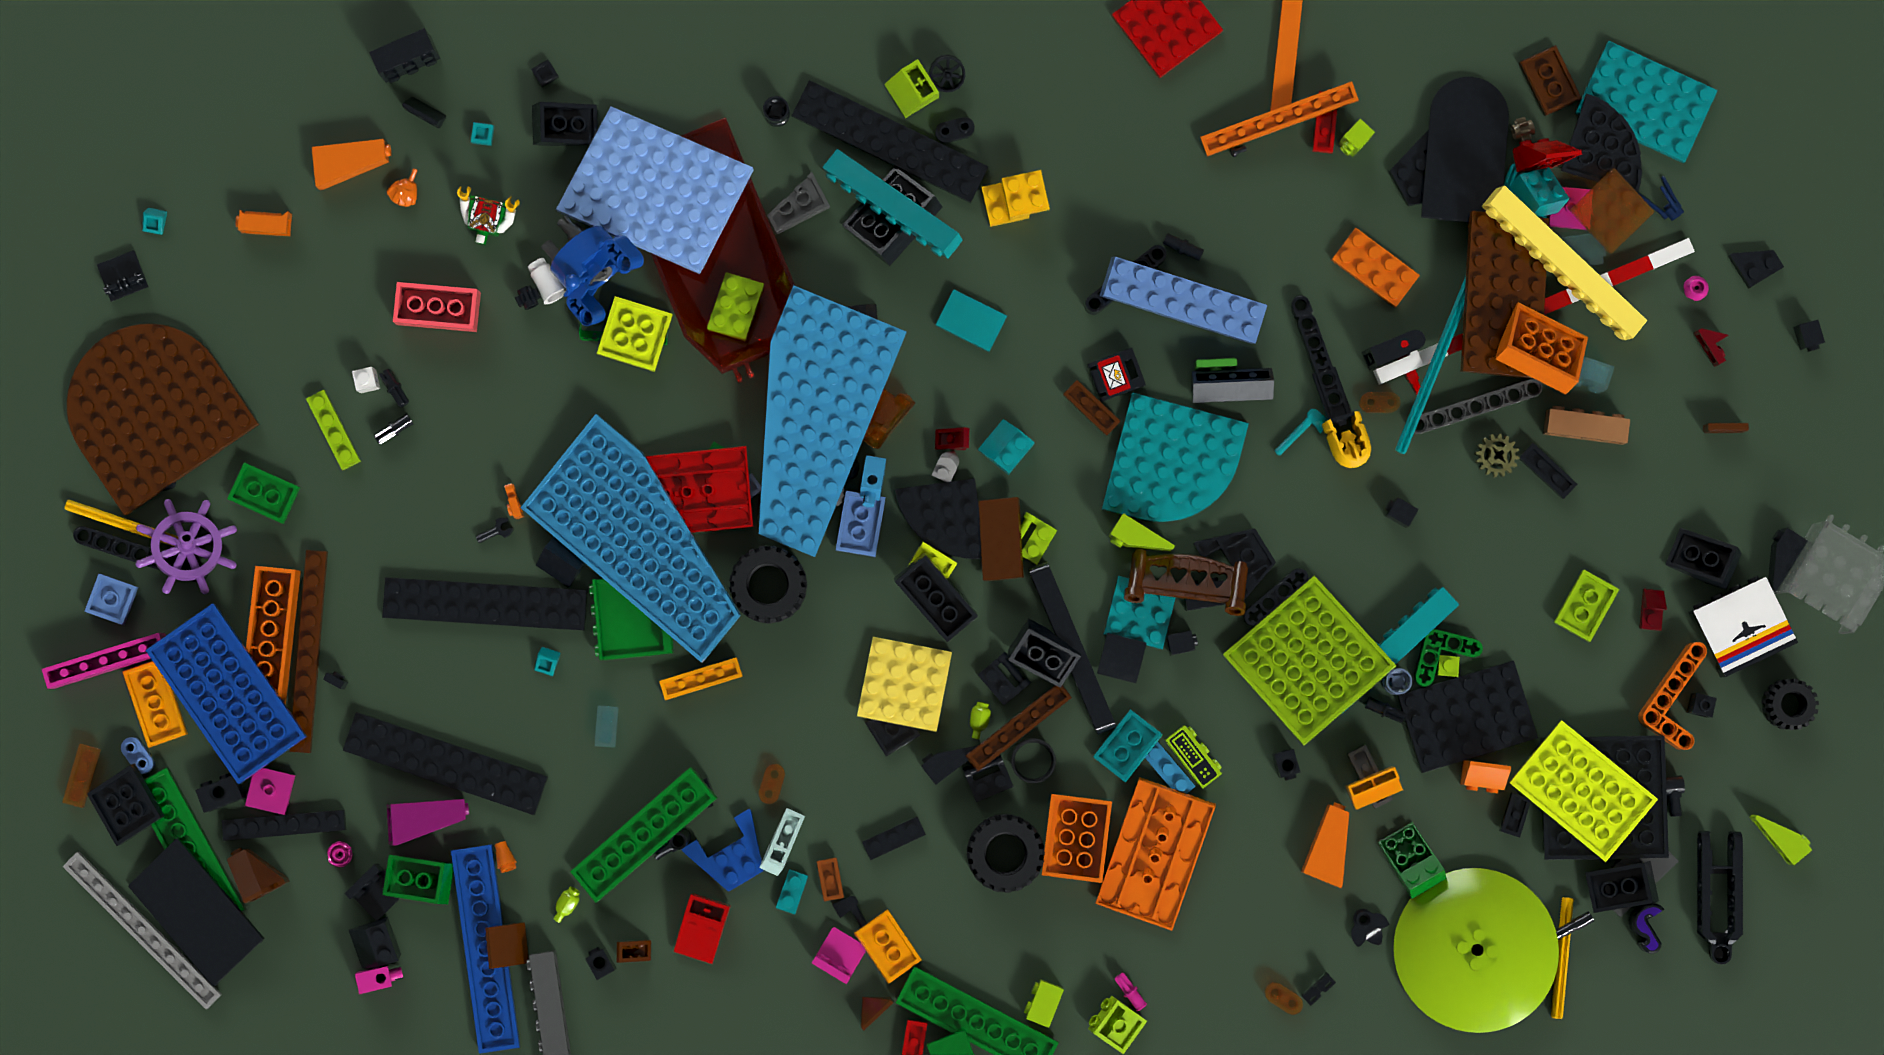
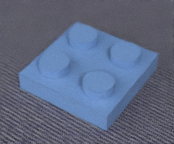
M98 574L84 612L125 625L139 587L103 574Z

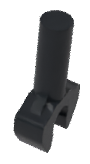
M496 519L494 528L476 536L478 543L496 535H502L504 538L509 537L514 529L509 528L503 531L501 528L502 524L507 523L509 519Z

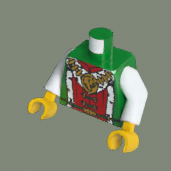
M460 186L457 191V195L460 197V211L468 228L471 231L477 232L475 243L486 245L488 235L498 237L500 233H504L513 224L516 213L515 208L520 204L519 200H516L513 205L511 203L512 197H509L505 203L470 195L469 198L471 188L468 186L467 193H463Z

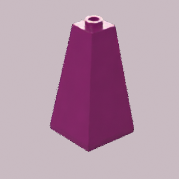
M465 799L386 804L388 844L399 845L466 820V815H469L468 803H465Z

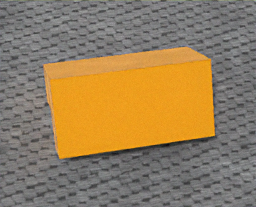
M1393 766L1345 786L1355 810L1403 790L1399 781V775Z

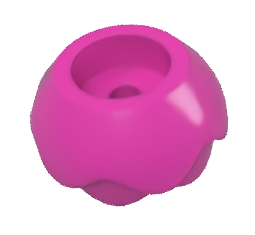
M1691 276L1683 285L1685 296L1694 301L1702 300L1709 291L1707 281L1700 276Z
M341 841L335 842L327 850L329 863L337 867L346 866L350 863L353 856L351 847Z

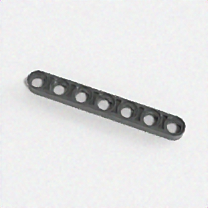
M1529 379L1424 413L1420 417V420L1424 423V428L1421 431L1415 430L1414 434H1423L1534 398L1542 392V384L1536 379ZM1529 383L1537 385L1538 390L1535 394L1528 392L1527 386ZM1510 389L1518 391L1519 396L1516 400L1509 398L1508 392ZM1491 395L1499 397L1500 403L1498 406L1490 404L1489 398ZM1477 401L1480 403L1481 409L1479 412H1473L1470 409L1471 402ZM1454 407L1461 409L1462 415L1460 418H1454L1451 415V410ZM1436 413L1443 417V421L1439 425L1432 421V416Z

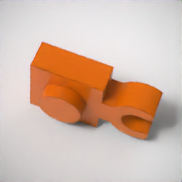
M514 484L505 485L509 504H507L509 515L515 519L523 518L524 514Z

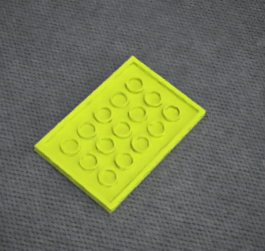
M1562 720L1509 782L1605 862L1658 800Z

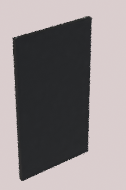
M176 838L128 885L213 987L218 985L236 965L265 939L180 838Z

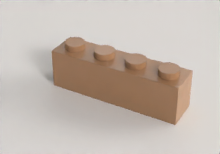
M1552 406V409L1546 411L1543 435L1620 445L1628 443L1630 419L1624 418L1625 415L1612 414V417L1604 416L1605 413L1599 411H1592V414L1584 413L1585 410L1583 409L1565 411V407Z

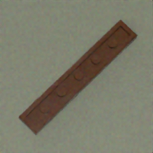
M1056 685L965 755L977 772L980 771L1072 697L1063 685L1061 688Z

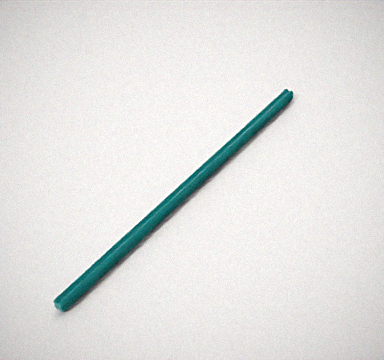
M1516 164L1510 166L1504 180V185L1507 188L1511 186L1520 173L1516 170ZM1466 276L1395 448L1398 453L1405 454L1407 452L1463 314Z

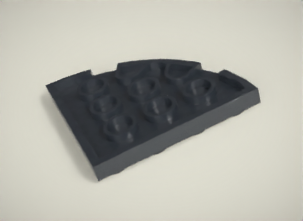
M1586 93L1569 142L1570 146L1580 149L1582 154L1562 163L1560 171L1638 194L1642 178L1641 152L1633 130L1624 117L1607 102Z
M975 478L895 489L902 514L912 530L923 541L945 554L964 559H982L979 505Z

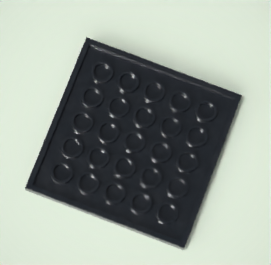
M1665 736L1583 737L1658 799L1609 859L1669 858ZM1547 737L1540 738V745ZM1542 810L1544 860L1601 859Z

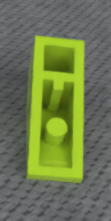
M1751 815L1749 817L1788 865H1795L1812 851L1809 846L1811 844L1810 841L1803 834L1800 835L1759 815Z

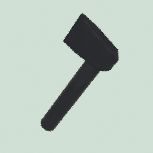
M850 896L832 904L840 918L851 911L860 927L867 924L857 906L858 900L856 896Z

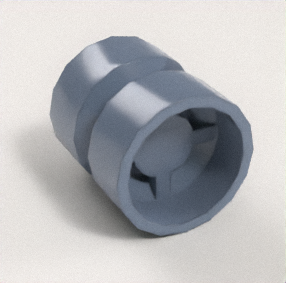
M1394 668L1382 678V686L1390 694H1404L1411 688L1412 678L1405 669Z

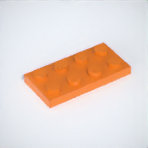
M1357 228L1353 230L1331 259V261L1394 308L1397 307L1420 276Z

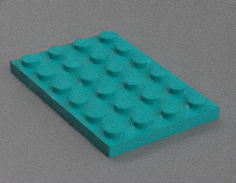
M1608 41L1574 114L1579 115L1586 93L1607 102L1624 117L1633 130L1638 143L1681 163H1685L1718 90Z

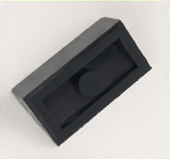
M411 97L402 104L406 111L438 129L441 128L446 119V115L414 97Z

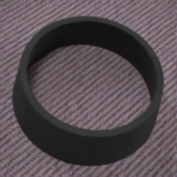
M1033 738L1024 740L1016 746L1011 757L1013 771L1021 780L1028 783H1039L1046 780L1053 773L1056 757L1048 743ZM1034 742L1043 745L1051 756V766L1048 772L1037 779L1024 777L1018 772L1015 765L1017 751L1027 743Z

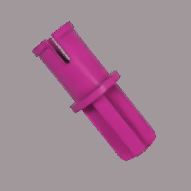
M1120 973L1115 977L1116 983L1124 992V997L1129 999L1136 1011L1138 1012L1143 1009L1147 1003L1137 991V986H1133L1125 973Z

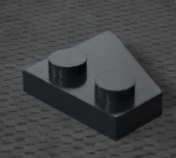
M1774 250L1732 253L1728 256L1748 289L1784 267Z

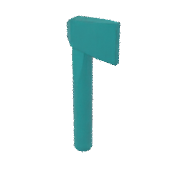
M1310 409L1307 412V418L1275 449V453L1280 456L1311 424L1321 433L1323 431L1322 424L1328 419L1317 409Z

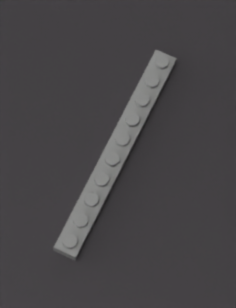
M76 852L68 860L63 868L205 1009H208L222 995L80 852Z

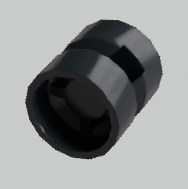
M772 96L765 101L763 113L766 121L774 127L785 125L790 118V109L787 101L780 96Z

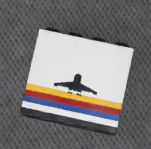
M1758 575L1747 580L1748 584L1742 587L1740 584L1729 588V593L1725 595L1722 593L1716 594L1711 597L1712 601L1706 604L1704 601L1693 605L1694 609L1688 612L1689 615L1694 614L1720 667L1717 670L1720 678L1734 674L1798 643L1766 577L1759 578Z

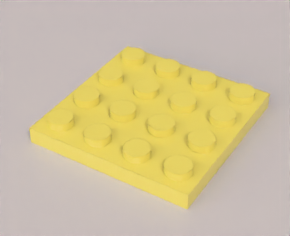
M873 637L857 716L937 732L952 652Z

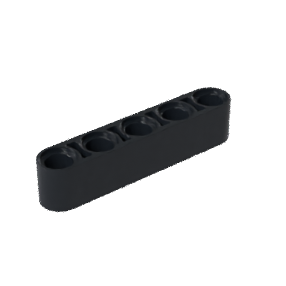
M1155 245L1133 262L1137 264L1143 263L1147 267L1156 269L1164 262L1167 253L1163 246ZM1159 251L1162 254V259L1155 260L1152 257V252ZM1102 286L1092 293L1085 302V310L1091 315L1100 313L1114 302V300L1100 296ZM1096 300L1099 302L1100 307L1098 309H1091L1089 302Z

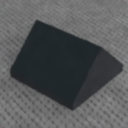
M553 537L544 547L536 566L570 588L586 563L558 539Z

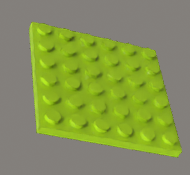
M1315 576L1223 654L1227 661L1303 746L1396 667V664Z

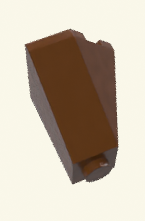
M242 847L231 852L232 856L227 859L244 904L253 902L290 882L285 875L251 849L243 850Z

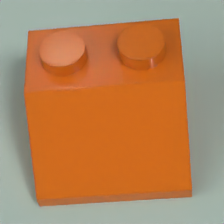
M1463 761L1460 785H1466L1467 790L1478 791V787L1486 788V792L1498 794V790H1505L1511 766Z

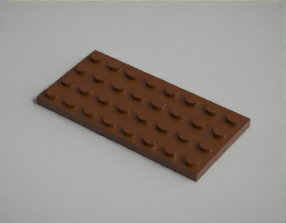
M1471 211L1469 216L1460 372L1532 378L1496 360V354L1501 338L1518 302L1544 315L1546 270L1538 259L1533 258L1529 254V250L1515 241V237L1500 227V223L1496 219L1489 217L1486 212ZM1539 217L1549 227V218Z

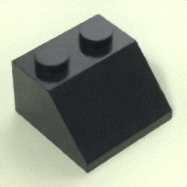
M388 917L349 929V934L362 968L381 967L399 961L401 952Z

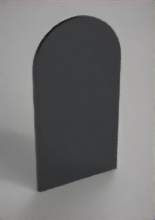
M1473 76L1456 78L1443 85L1433 98L1429 116L1421 218L1469 223L1470 212H1486L1482 205L1496 188L1504 185L1509 111L1501 92L1488 81Z

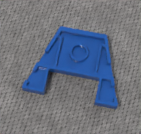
M750 808L734 817L744 837L710 857L706 855L698 839L681 849L728 892L764 871L759 868L762 859Z

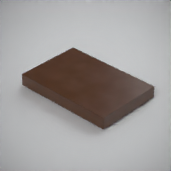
M1556 45L1519 62L1544 116L1582 99Z

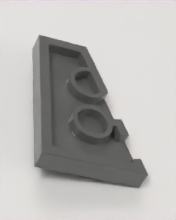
M811 172L767 216L776 234H779L829 209L830 205Z

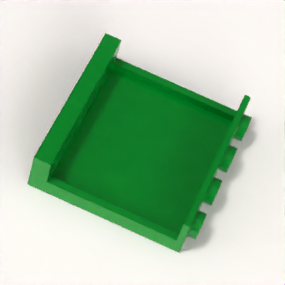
M592 579V584H589L590 596H594L591 612L592 616L596 617V624H593V634L598 639V644L595 645L596 657L599 656V660L674 653L673 638L607 581L604 579Z

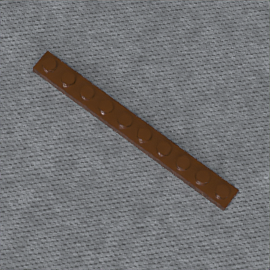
M306 550L292 715L307 737L290 748L289 752L311 753L327 551Z

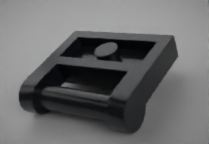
M1006 652L1002 653L978 674L979 678L1003 705L1008 703L1031 683L1028 677L1025 678L1015 665L1008 660ZM1000 663L1019 682L1016 688L997 667Z
M1001 755L997 756L978 772L973 766L962 768L976 802L1014 787ZM993 766H999V771L974 781L972 775Z

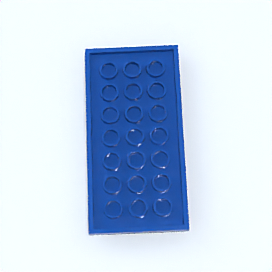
M215 603L209 605L145 650L238 784H241L307 737Z

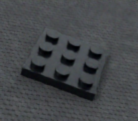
M136 764L129 765L87 793L116 846L122 845L165 817Z

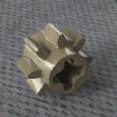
M1525 117L1516 119L1514 121L1515 124L1511 125L1513 138L1515 140L1520 139V142L1532 139L1531 135L1535 134L1532 120L1526 121Z

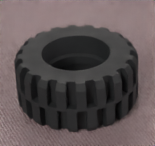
M760 546L759 548L751 549L748 553L742 555L732 568L733 571L729 579L732 600L741 613L754 621L766 624L781 622L793 616L802 606L803 600H805L807 590L805 571L797 558L785 549L776 546ZM763 566L779 568L787 579L785 595L779 601L772 604L757 601L751 594L749 587L751 576L757 569Z
M999 814L987 818L975 828L969 838L967 860L970 870L983 886L993 891L1010 893L1021 890L1025 886L1030 885L1039 875L1044 863L1043 841L1038 831L1028 821L1019 816ZM1001 834H1010L1017 837L1024 846V860L1016 870L1011 872L995 870L991 867L986 857L989 842Z

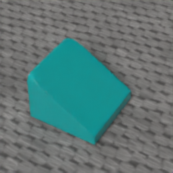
M147 208L143 212L142 231L162 235L167 211Z
M541 647L534 670L553 676L561 653Z

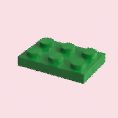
M244 462L227 499L284 524L301 487Z

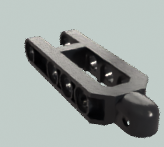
M1699 831L1697 835V933L1709 943L1710 959L1717 964L1723 965L1731 960L1732 944L1743 935V837L1741 832L1730 831L1727 837V866L1712 865L1709 834L1711 832ZM1710 874H1727V930L1724 933H1712L1710 931V915H1712V911H1710V895H1712L1710 890Z

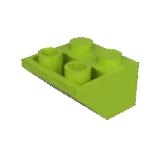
M918 59L902 68L884 84L905 118L939 98V91Z

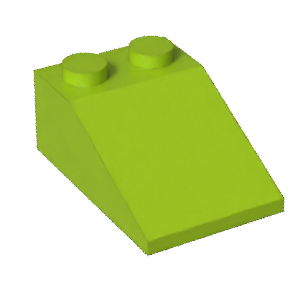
M1124 513L1108 536L1111 538L1110 542L1119 548L1124 546L1171 551L1175 547V545Z

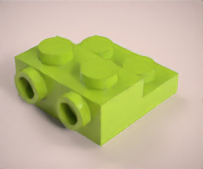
M1111 995L1110 998L1103 1000L1101 1004L1102 1009L1099 1014L1091 1017L1088 1029L1124 1054L1147 1020Z

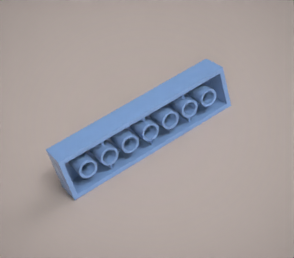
M1111 257L1100 293L1101 297L1250 344H1256L1267 308L1266 304L1118 257Z

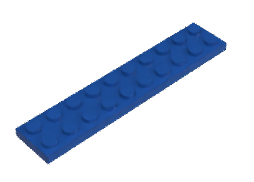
M493 845L452 850L451 855L479 1054L519 1048L520 1040L510 968L507 966L489 969L485 928L504 925Z

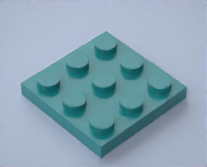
M1118 576L1104 635L1110 633L1146 642V645L1163 649L1176 597L1145 594L1144 601L1141 603L1128 602L1124 599V591L1128 587L1129 578Z

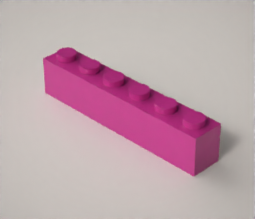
M152 634L43 668L42 673L47 689L59 688L149 660L151 658L145 650L164 638L166 634Z

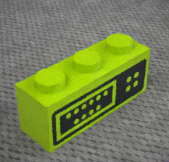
M1183 725L1167 737L1165 742L1200 788L1203 789L1222 774L1220 772L1222 767L1215 758L1213 760L1210 759L1207 755L1210 751L1204 743L1199 744L1197 742L1195 731L1190 726L1187 728Z

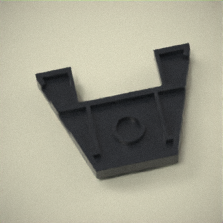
M1428 130L1389 171L1407 206L1422 204L1426 162L1424 152L1427 150Z
M1255 528L1193 543L1201 557H1207L1216 550L1221 549L1231 566H1234L1235 562L1238 561L1247 563L1248 574L1244 600L1276 563Z

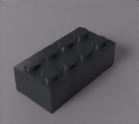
M925 552L894 577L895 583L946 642L950 641L978 617L977 612Z

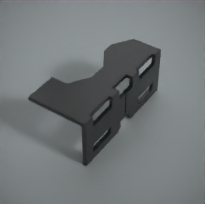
M1326 972L1301 996L1311 1006L1321 997L1320 993L1322 991L1327 992L1336 982ZM1331 981L1332 983L1326 988L1325 986ZM1316 996V998L1311 1002L1310 999Z

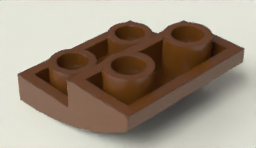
M525 922L485 928L489 969L527 963L528 950Z

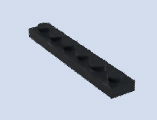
M345 810L222 820L223 841L346 830Z

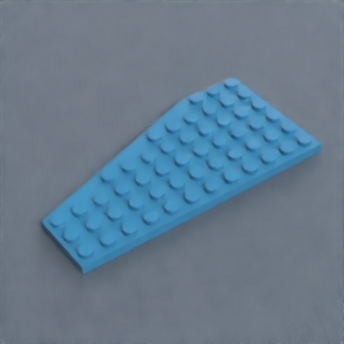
M793 285L770 343L759 534L815 557L907 331Z
M595 414L521 506V509L696 659L704 662L741 614L643 452L598 414Z

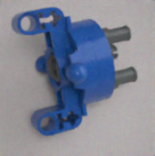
M564 216L557 222V225L567 234L568 243L559 250L552 240H548L541 248L552 259L551 272L567 289L564 297H567L566 303L570 311L584 326L594 325L603 322L606 317L604 308L593 296L597 289L606 283L611 276H614L616 272L627 274L633 269L640 268L644 263L642 253L626 236L617 235L613 238L603 226H593L584 230L579 222L573 224L568 216Z

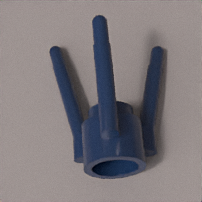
M1664 176L1661 177L1664 186H1661L1660 189L1669 202L1663 207L1665 211L1661 210L1640 193L1635 194L1658 212L1664 220L1669 217L1673 221L1684 213L1681 204L1676 199Z

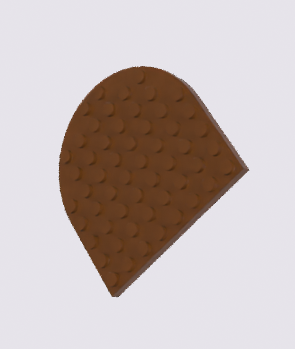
M132 325L105 336L81 359L74 371L68 389L67 416L74 440L115 503L126 516L162 492L167 486L178 481L259 425V422L211 352L187 333L165 325Z

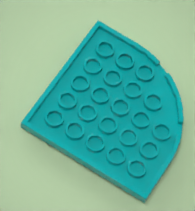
M1132 393L1102 510L1121 515L1124 513L1129 517L1150 522L1181 520L1201 512L1216 501L1230 484L1240 460L1249 423Z

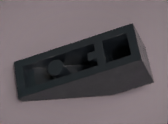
M1788 527L1777 530L1772 538L1774 542L1771 545L1768 582L1773 592L1778 590L1808 540Z
M977 746L941 752L935 755L930 753L922 759L924 764L921 767L934 784L937 785L967 762L968 759L965 755Z

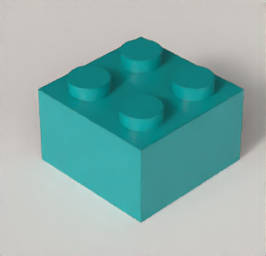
M1549 167L1519 174L1508 188L1538 217L1558 213L1570 199Z

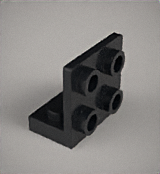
M374 864L344 893L349 899L354 898L376 921L400 899L382 895L386 871L379 864Z

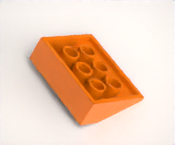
M1518 302L1499 343L1496 360L1567 394L1579 382L1588 337Z
M1051 794L1045 855L1041 875L1098 883L1103 882L1112 801Z

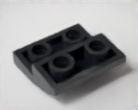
M1107 633L1097 674L1136 684L1147 643Z

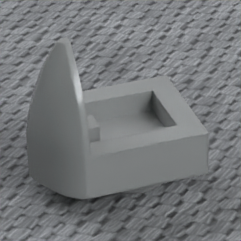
M947 451L940 456L932 476L944 482H951L959 465V457L955 451Z

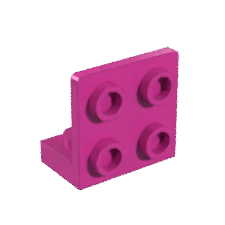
M833 927L812 964L847 984L866 950L859 941Z

